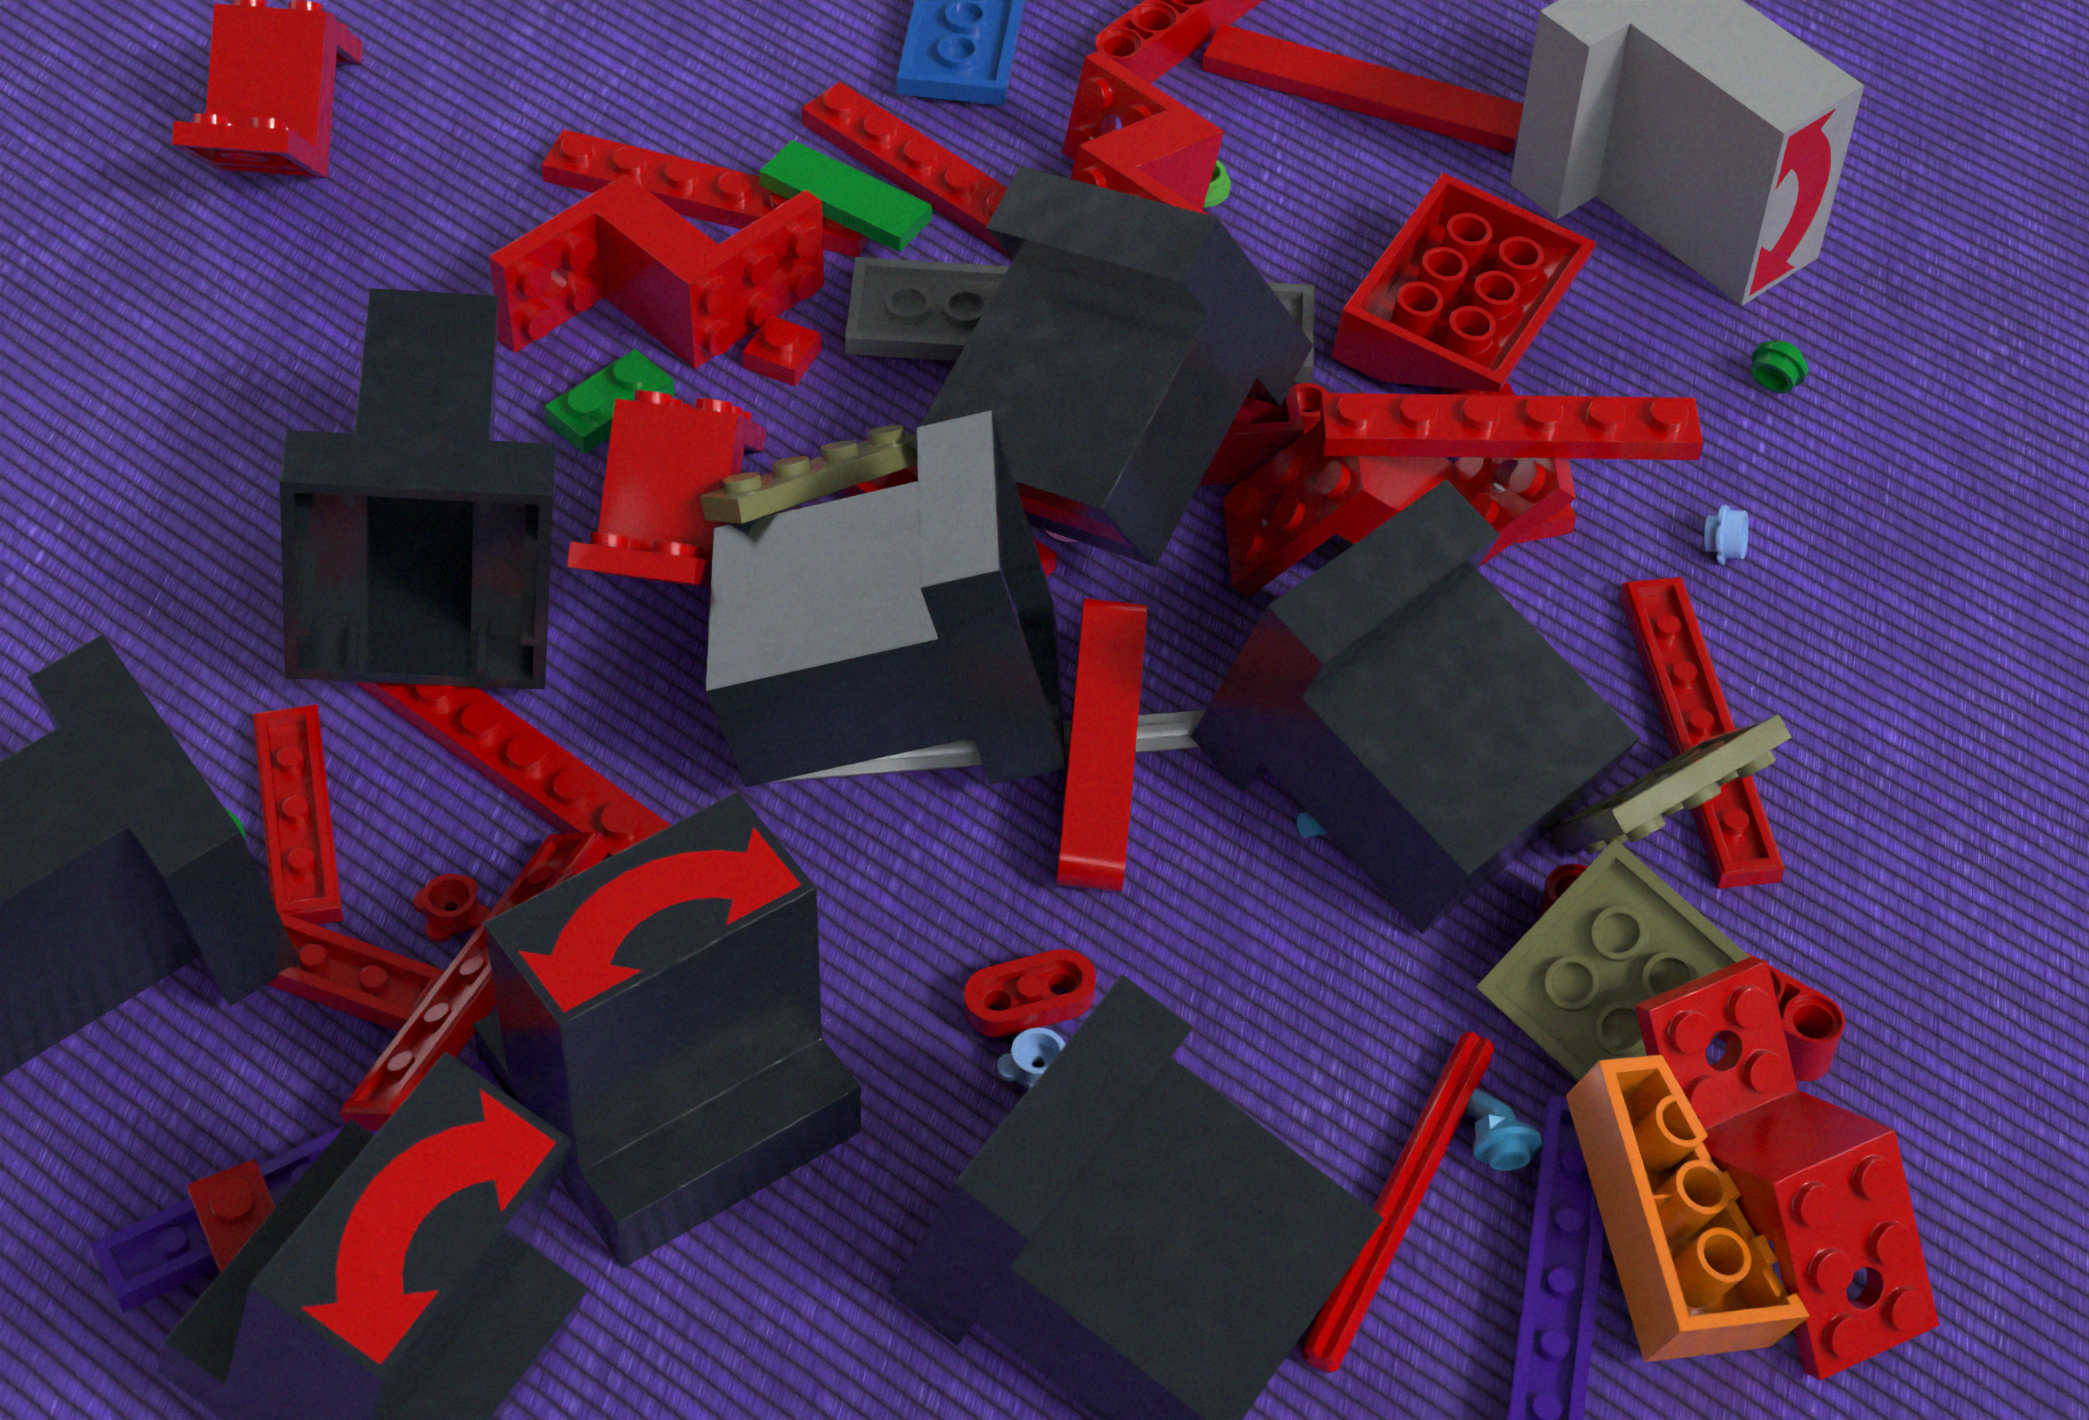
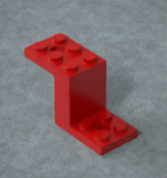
M232 0V5L214 4L206 113L193 114L192 122L173 121L172 145L216 170L328 178L336 62L362 64L363 42L347 29V25L338 22L335 19V15L322 11L323 5L320 3L290 0L288 1V9L267 7L266 0Z
M1098 51L1084 58L1062 153L1075 161L1070 179L1207 214L1203 211L1224 130ZM1116 116L1120 118L1122 127L1118 130L1116 129L1115 123Z
M624 174L489 256L494 295H498L497 324L499 340L512 352L516 353L605 298L692 368L696 369L713 357L725 353L733 344L760 328L769 315L777 317L800 301L812 297L820 288L824 287L822 201L808 190H804L720 244H717L627 174Z
M635 390L633 401L615 398L598 532H590L589 544L570 541L567 567L607 575L711 588L714 528L734 523L705 520L700 496L723 489L722 480L724 478L741 474L744 450L764 452L767 429L752 422V413L742 411L743 408L732 406V402L696 398L695 407L693 408V405L682 403L683 400L674 399L670 394L645 390Z
M1319 420L1311 430L1286 449L1280 450L1268 463L1244 481L1237 483L1223 496L1231 587L1247 597H1251L1334 534H1338L1355 544L1445 479L1500 534L1480 564L1482 566L1576 499L1569 459L1461 457L1453 463L1445 457L1323 456L1321 420Z
M1751 956L1634 1005L1646 1055H1663L1708 1135L1702 1141L1706 1150L1721 1172L1728 1170L1741 1193V1196L1735 1200L1752 1231L1760 1236L1764 1234L1766 1239L1773 1242L1783 1286L1789 1296L1795 1293L1798 1294L1810 1316L1794 1329L1804 1372L1821 1381L1938 1327L1939 1321L1896 1132L1892 1128L1798 1090L1768 961ZM1724 1030L1727 1036L1726 1051L1718 1062L1709 1065L1706 1059V1048L1710 1044L1712 1036ZM1865 1267L1867 1272L1866 1286L1858 1297L1849 1301L1847 1298V1288L1853 1280L1854 1273Z

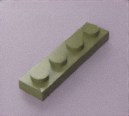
M903 425L883 426L868 431L869 440L859 444L855 440L826 444L820 447L821 456L810 460L808 456H795L772 463L773 472L762 476L758 472H747L726 477L722 480L723 489L700 496L704 519L707 521L742 524L918 464L917 454L909 447L916 434L905 433Z

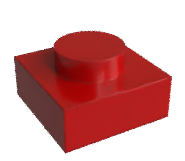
M769 315L742 351L743 368L795 387L821 352L822 335L820 332Z

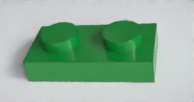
M634 349L545 405L546 423L583 454H586L610 438L615 398L633 401L635 390L666 393L674 397V379Z

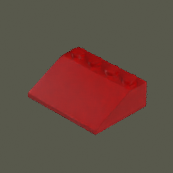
M1442 173L1343 308L1331 358L1381 382L1499 392L1594 252L1597 242L1448 174Z

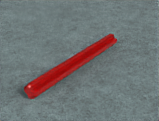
M1469 1031L1460 1035L1373 1208V1211L1384 1218L1328 1297L1305 1342L1302 1358L1309 1366L1317 1367L1324 1373H1334L1338 1370L1465 1114V1108L1491 1061L1494 1045L1488 1038L1479 1037L1476 1033Z

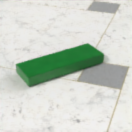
M791 140L759 170L760 186L789 200L804 190H808L822 201V216L898 252H901L932 220L931 204L794 140Z

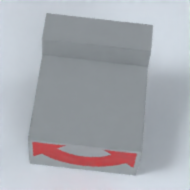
M1558 0L1540 10L1510 184L1556 220L1592 198H1599L1740 306H1743L1819 257L1864 85L1743 0Z

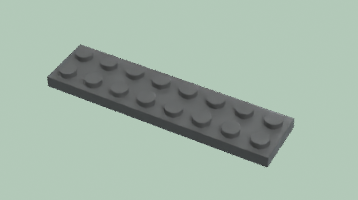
M856 257L845 333V354L957 361L1009 266ZM1267 282L1313 344L1294 381L1311 383L1314 353L1315 285Z

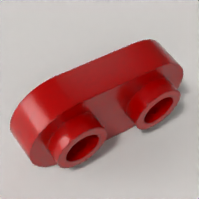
M1068 949L1050 950L983 968L974 973L965 985V1019L980 1034L989 1037H1006L1031 1028H1040L1079 1017L1091 1007L1094 1001L1096 988L1095 969L1085 956ZM1056 989H1065L1070 992L1062 995H1056L1052 991ZM992 1006H1002L1006 1008V1010L996 1011L988 1008Z

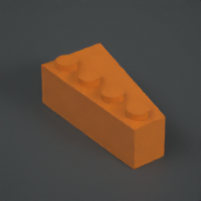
M1663 1055L1599 1060L1566 1094V1099L1644 1362L1772 1347L1810 1316L1797 1293L1788 1295L1772 1266L1778 1261L1764 1234L1755 1237L1735 1201L1741 1196V1193L1728 1170L1721 1172L1706 1150L1702 1141L1708 1135Z

